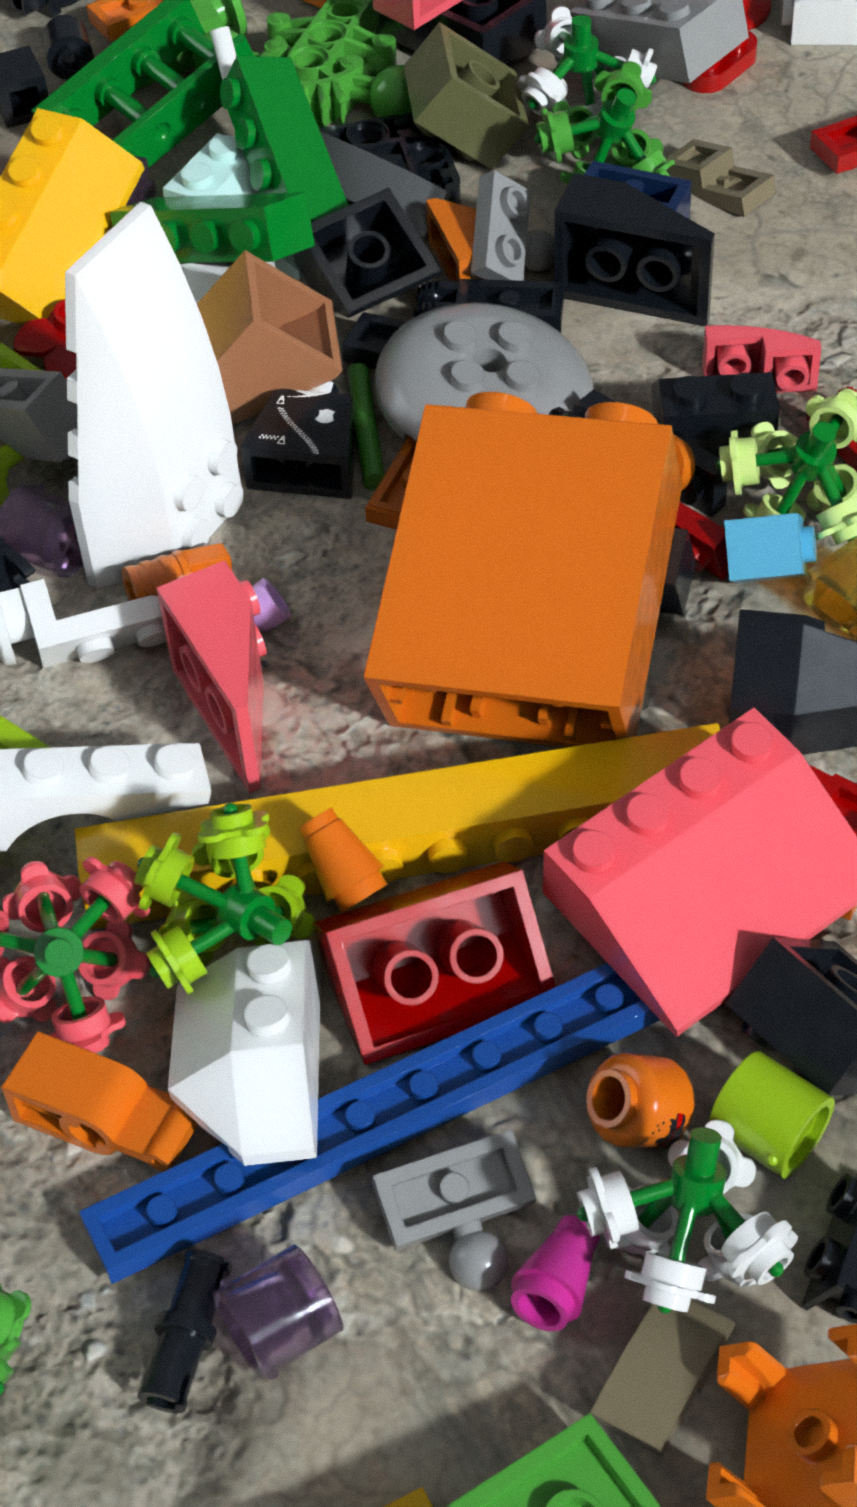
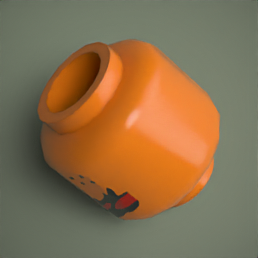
M633 1052L612 1055L603 1061L590 1079L586 1095L588 1116L596 1133L607 1143L630 1149L655 1150L670 1147L675 1141L683 1137L691 1124L695 1106L693 1086L686 1071L674 1060L659 1055Z

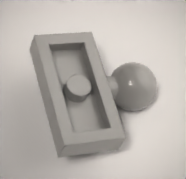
M496 170L479 176L471 273L488 280L523 281L524 267L533 272H542L554 264V237L544 230L537 229L528 232L531 190Z
M512 1129L373 1175L371 1180L394 1250L398 1251L453 1232L456 1241L450 1250L449 1268L454 1279L461 1286L472 1291H485L495 1287L504 1278L508 1268V1254L504 1244L495 1235L484 1231L481 1222L532 1205L537 1200Z

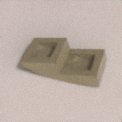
M693 139L666 158L667 162L672 159L675 161L674 165L666 169L670 176L691 180V193L733 214L745 217L776 194L774 175L735 166L732 147Z
M692 1299L688 1312L672 1309L671 1312L664 1314L658 1310L657 1305L653 1304L617 1361L590 1413L599 1424L663 1458L695 1393L701 1394L718 1360L719 1346L726 1344L735 1326V1322Z

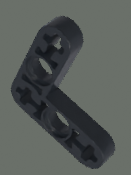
M412 113L390 115L319 128L320 132L372 154H402L407 171L435 185L439 184V187L451 194L448 201L461 204L460 177L446 141L438 136L431 138L422 133L415 125ZM364 142H377L373 144H361ZM422 162H436L433 164H418Z

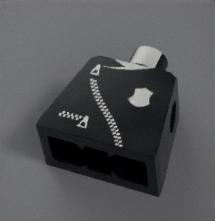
M332 381L308 391L292 389L274 391L241 446L247 489L352 499L356 447L353 399L347 394H339L338 387Z

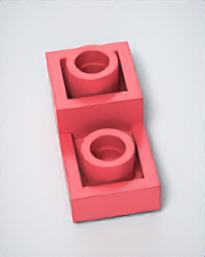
M735 325L705 326L702 363L703 376L772 372L776 393L817 391L821 343L819 340L804 335L770 328Z

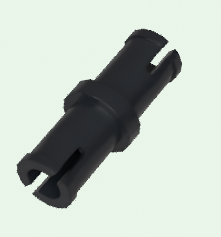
M197 1249L189 1250L185 1254L184 1266L169 1310H164L158 1315L154 1329L159 1339L143 1386L140 1387L138 1392V1399L146 1401V1405L152 1408L175 1414L186 1411L188 1405L187 1398L202 1353L213 1347L217 1330L212 1325L226 1279L230 1276L232 1270L231 1263L224 1262L225 1258Z

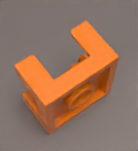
M857 1324L828 1329V1339L850 1359L785 1368L755 1342L747 1341L719 1346L718 1384L749 1410L744 1480L742 1481L720 1462L710 1463L706 1491L707 1501L715 1507H857Z

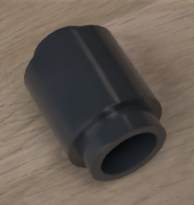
M58 15L46 24L42 32V43L48 67L57 77L69 80L94 59L87 29L80 20L69 15Z

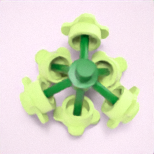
M845 388L836 396L827 398L820 395L812 396L805 408L806 413L811 417L809 423L810 431L802 434L799 438L786 431H774L772 424L769 422L756 424L751 430L752 437L739 438L737 430L731 431L729 446L719 447L720 459L716 461V468L721 470L723 482H734L735 495H742L743 486L760 484V477L768 480L769 486L773 489H783L789 485L784 496L769 493L763 496L759 506L754 503H747L743 509L746 517L798 513L803 517L804 522L806 514L795 503V500L806 481L814 482L813 490L808 493L806 500L812 511H823L816 515L823 530L815 535L816 540L818 541L832 535L836 545L845 541L851 544L857 542V472L847 464H833L837 455V449L847 446L852 440L857 442V392ZM794 473L795 476L791 481V474Z

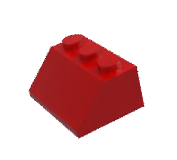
M499 862L313 922L332 990L364 1065L453 1036L556 987L523 869L505 862Z

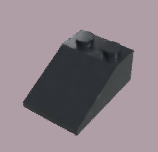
M574 173L554 210V282L565 284V299L707 326L710 320L715 233L626 182Z

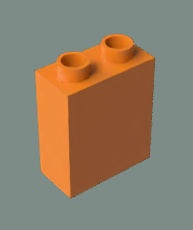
M501 392L474 394L467 399L465 407L425 404L363 676L389 726L565 748L637 736L682 490V480L672 425L658 424L656 418L648 411L621 402L595 404L587 409L584 418L537 414L535 408L527 401Z

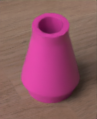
M567 1215L562 1217L555 1230L520 1267L511 1280L513 1290L511 1305L514 1311L526 1323L540 1330L551 1332L562 1330L568 1322L577 1319L582 1311L593 1254L600 1241V1235L591 1237L586 1223L580 1221L577 1216Z

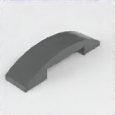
M320 132L347 202L353 204L389 187L420 237L428 240L426 200L439 198L448 201L451 194L445 189L383 158Z

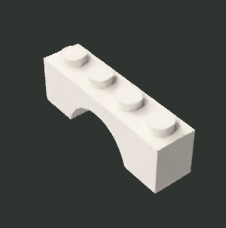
M200 743L0 749V851H7L16 838L30 827L58 816L95 814L111 818L115 821L207 807L212 790Z

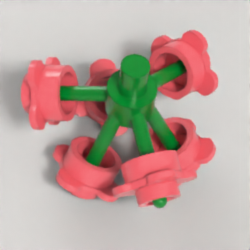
M89 856L83 862V867L90 876L83 884L75 875L61 876L49 871L44 862H29L21 868L20 875L22 879L15 891L3 898V911L0 910V1022L10 1023L16 1017H32L40 1023L51 1019L55 1032L49 1034V1036L98 1053L109 1045L110 1039L108 1035L115 1030L121 1029L126 1024L123 1013H108L104 1000L115 999L123 985L132 979H143L150 968L148 956L146 953L139 952L131 938L132 926L124 921L131 912L140 918H145L150 913V907L147 911L138 908L141 900L139 893L144 887L134 883L136 873L119 861H112L106 866L98 859ZM82 896L89 905V908L70 929L62 927L72 915L73 901L78 900ZM100 916L110 921L106 925L105 931L94 932L86 937L83 942L81 941L84 934ZM9 919H20L28 929L41 932L42 934L38 939L10 934ZM5 948L34 954V957L21 956L12 961L1 956ZM77 968L82 977L93 984L95 996L81 997L74 971ZM55 977L60 978L67 999V1003L57 1008V1004L52 998L56 989Z

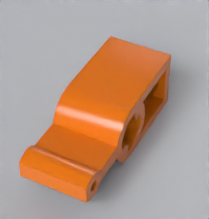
M39 1031L1 1086L13 1121L100 1155H111L115 1151H119L144 1161L154 1169L162 1172L175 1165L198 1126V1123L170 1098L169 1093L148 1086L146 1081L131 1068Z

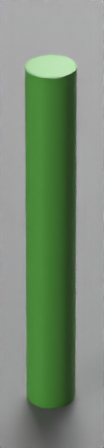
M354 363L348 367L347 376L350 397L353 399L355 431L363 485L368 490H376L385 473L369 370L363 363Z

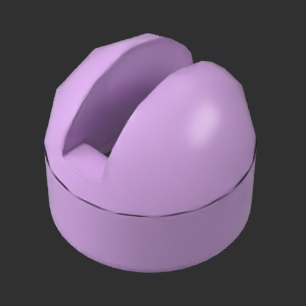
M262 578L252 586L260 605V614L254 616V622L259 631L274 629L292 616L290 608L282 595L267 579Z

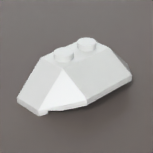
M317 940L285 942L281 945L266 944L236 948L207 966L205 969L208 973L190 984L194 991L189 995L181 983L177 985L168 1080L170 1098L204 1130L228 1146L229 1152L244 1166L317 1158L321 950Z

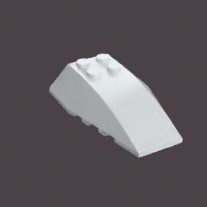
M143 202L137 204L65 271L66 350L76 353V370L67 378V400L77 404V429L74 428L68 432V456L78 459V477L68 481L69 503L88 585L95 588L123 583V567L134 566L145 560L150 561L157 556H166L176 550L182 551L206 546L213 533L227 518L237 513L243 502V488L241 486L237 461V446L234 441L231 414L219 366L202 316L180 263L152 206Z

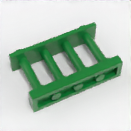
M164 0L32 109V112L35 114L37 108L78 117L94 127L113 109H116L133 123L112 141L140 160L145 168L144 173L222 107L220 100L222 77L213 42L203 35L205 32L190 0ZM240 33L232 39L236 56H254L244 35ZM188 48L206 62L185 79L168 67L167 64ZM151 78L168 90L169 93L150 109H147L130 95Z

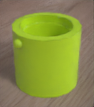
M756 1051L745 1058L731 1074L713 1105L709 1121L721 1119L730 1123L735 1131L733 1140L738 1149L781 1178L786 1179L791 1177L803 1165L820 1141L833 1114L835 1100L829 1094L764 1053Z

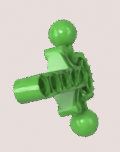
M327 0L316 16L290 19V16L286 13L275 12L267 17L268 41L264 45V52H252L254 56L292 58L318 126L326 127L327 124L333 122L344 124L346 116L351 112L355 103L371 105L372 111L377 118L412 113L404 65H397L396 39L390 34H379V12L373 9V0ZM230 30L232 39H234L238 33ZM210 31L204 34L206 38L212 41ZM193 53L192 62L195 70H197L206 61Z

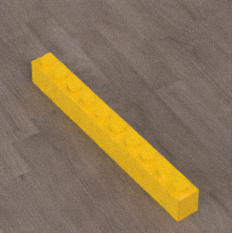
M718 723L231 803L250 804L252 811H267L270 820L267 823L270 828V834L265 839L266 847L263 849V859L251 871L256 887L273 886L278 883L283 875H295L304 882L305 891L303 894L319 895L324 893L303 842L304 838L298 828L331 807L338 818H341L384 865L379 871L387 883L399 878L435 872L451 873L465 867L501 861L516 862L526 857L544 854L546 848L720 731ZM228 803L74 828L78 873L81 884L90 876L83 867V862L89 856L98 859L106 866L112 861L122 862L137 873L138 860L145 856L152 845L164 849L173 832L181 835L177 849L192 855L193 847L200 843L197 835L201 832L200 823L210 819L211 811ZM195 861L189 875L190 878L221 893L229 886L237 883L236 878H225L215 874L210 864L201 866ZM144 888L139 893L141 898L143 896ZM83 899L85 910H87L89 905ZM153 900L150 905V913L145 918H140L131 912L124 921L132 925L136 922L166 918L170 914L172 907H167ZM100 916L90 929L106 928L110 921Z

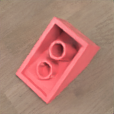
M224 560L161 585L156 589L173 673L249 793L261 789L264 681L260 658L266 656L267 651L263 637L254 622V616L260 614L257 595L248 580L238 581Z

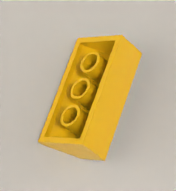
M37 108L0 176V319L24 325L30 320L48 318L55 305L65 299V271L113 228L110 211L126 206L145 170L140 160L82 118Z

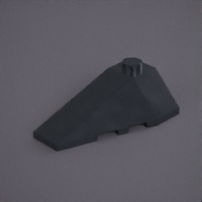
M740 609L729 724L754 707L802 755L857 747V640L854 641L826 632L825 621L807 615Z

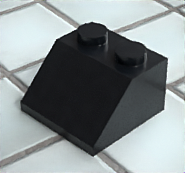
M389 187L311 222L315 246L295 253V264L310 288L332 300L333 310L347 318L441 275V268Z
M772 372L658 379L651 384L654 417L658 424L672 425L673 433L719 458V447L729 446V437H731V431L733 430L738 431L739 438L752 437L751 430L756 424L769 422L772 424L774 431H778L780 409Z
M772 937L726 1005L744 1020L741 1025L744 1033L763 1048L771 1051L777 1050L794 1066L791 1070L792 1072L830 1096L857 1095V960L835 941Z

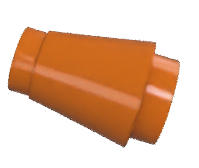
M332 807L298 828L304 838L303 842L326 901L334 899L342 913L388 884L379 871L384 865L341 818H338Z

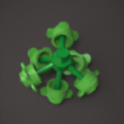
M633 61L625 62L622 68L610 73L601 71L597 74L594 86L597 91L602 92L601 100L603 103L598 114L593 115L583 106L570 108L566 101H559L552 106L550 112H548L547 108L541 109L543 121L535 124L537 134L534 137V141L539 144L542 154L550 152L552 159H555L556 163L562 162V154L570 152L575 159L584 158L589 152L588 145L594 141L597 134L602 141L593 161L667 176L670 175L666 169L675 164L673 159L667 162L663 155L664 148L662 142L659 139H650L644 131L631 129L636 119L635 111L638 108H646L652 100L651 90L644 86L640 77L642 69L639 64ZM610 147H611L612 154H609V155L607 156V154H608V152H609V150H610ZM577 161L572 174L562 171L559 179L569 184L573 174L584 175L591 162Z

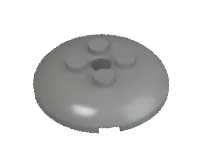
M477 302L438 307L422 313L403 324L384 345L378 358L374 381L377 403L388 424L403 440L410 436L416 441L425 404L465 407L467 399L474 394L501 392L527 401L535 408L537 414L549 415V412L556 407H561L565 411L572 410L575 405L579 404V400L594 389L589 369L583 357L572 343L555 328L524 311L498 304Z

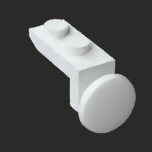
M44 579L22 584L19 588L0 592V660L5 665H17L11 644L32 638L35 639L43 668L79 659L83 663L97 662L113 655L116 648L138 643L140 647H152L167 642L158 596L150 595L56 620Z

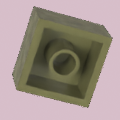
M438 23L405 63L404 71L415 125L425 135L431 138L438 136L453 145L457 153L468 161L476 159L492 169L529 128L521 91L517 86L518 78L516 71L442 23Z

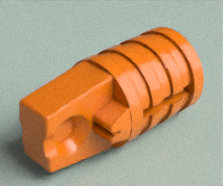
M218 543L182 551L176 550L166 556H157L150 561L145 560L134 566L123 567L122 580L127 598L131 601L150 595L158 596L157 587L224 560L232 570L231 556L224 545Z

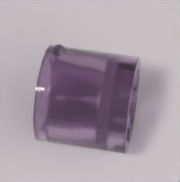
M37 484L35 487L22 485L14 489L5 499L0 509V535L4 537L5 542L26 558L34 568L63 578H69L76 574L83 566L69 500L44 491V487L41 484Z
M296 1244L290 1245L234 1280L229 1278L222 1279L220 1281V1288L213 1292L216 1307L230 1336L245 1361L260 1379H276L279 1374L278 1370L343 1331V1322L329 1289L311 1260Z

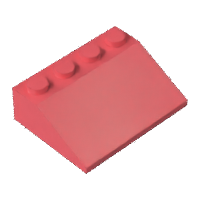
M753 707L546 848L543 860L542 892L673 1035L677 1037L731 997L772 937L810 940L857 905V836L801 752Z

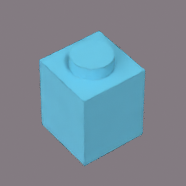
M798 513L724 520L730 582L737 584L807 577V563L817 562L814 526L804 527L803 517Z

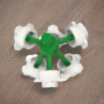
M558 6L551 11V19L546 27L537 31L534 37L536 47L542 51L548 50L555 56V61L558 65L554 70L538 67L534 72H529L527 76H520L517 86L522 92L521 97L524 103L534 113L542 116L541 109L547 108L548 112H550L556 102L566 101L564 98L568 93V86L563 79L566 73L570 71L581 74L585 102L572 105L571 107L583 106L593 115H596L603 106L601 100L602 92L597 91L594 86L597 74L601 71L609 73L621 69L625 62L633 61L640 65L642 69L640 77L644 86L649 88L650 84L656 82L654 74L657 65L650 62L654 50L649 48L644 54L631 49L627 60L622 56L613 57L598 50V39L591 34V18L586 15H577L572 18L568 8Z
M721 1119L711 1120L705 1127L694 1128L691 1131L689 1141L680 1139L671 1145L668 1152V1160L672 1166L670 1179L632 1189L627 1186L620 1170L600 1176L597 1167L588 1169L589 1176H586L588 1188L577 1192L580 1204L577 1217L580 1221L586 1223L591 1237L603 1233L610 1250L615 1248L632 1254H641L645 1257L641 1273L626 1270L624 1278L646 1285L643 1300L657 1305L658 1310L664 1314L671 1312L672 1309L688 1312L691 1298L714 1304L716 1295L701 1291L704 1280L712 1282L720 1278H726L732 1283L737 1284L740 1288L754 1284L764 1285L775 1277L781 1276L794 1257V1253L790 1249L797 1242L798 1236L791 1230L792 1226L786 1220L777 1223L768 1212H761L755 1216L738 1213L724 1197L723 1194L734 1186L742 1188L749 1186L756 1176V1165L751 1158L741 1154L733 1140L734 1128L730 1123ZM714 1214L717 1221L707 1230L703 1240L708 1256L702 1258L698 1264L685 1261L696 1217ZM674 1235L672 1246L670 1247L667 1242Z

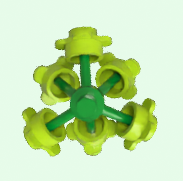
M228 803L211 811L210 819L200 823L201 832L197 834L200 843L193 847L192 855L177 849L181 835L173 832L164 849L152 845L145 856L138 860V870L134 883L144 887L143 896L138 908L147 911L153 900L167 907H172L166 923L160 926L159 931L154 930L150 933L157 947L146 953L153 964L150 968V975L153 978L161 977L167 989L180 982L188 995L194 990L190 984L208 973L204 966L211 962L213 952L218 950L225 942L226 937L232 933H236L246 940H253L256 946L266 944L281 945L287 939L293 937L307 939L314 933L313 922H316V918L313 914L307 912L302 897L305 885L299 877L283 875L276 885L263 888L256 887L252 878L251 871L261 863L264 855L263 849L266 847L265 839L270 834V828L267 823L270 819L267 811H252L250 804ZM195 861L201 866L210 864L215 874L225 878H236L237 883L229 886L221 893L190 878L189 875Z

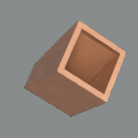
M246 250L197 303L219 366L232 425L260 413L272 393L276 390L308 391L335 379L343 371L332 300Z

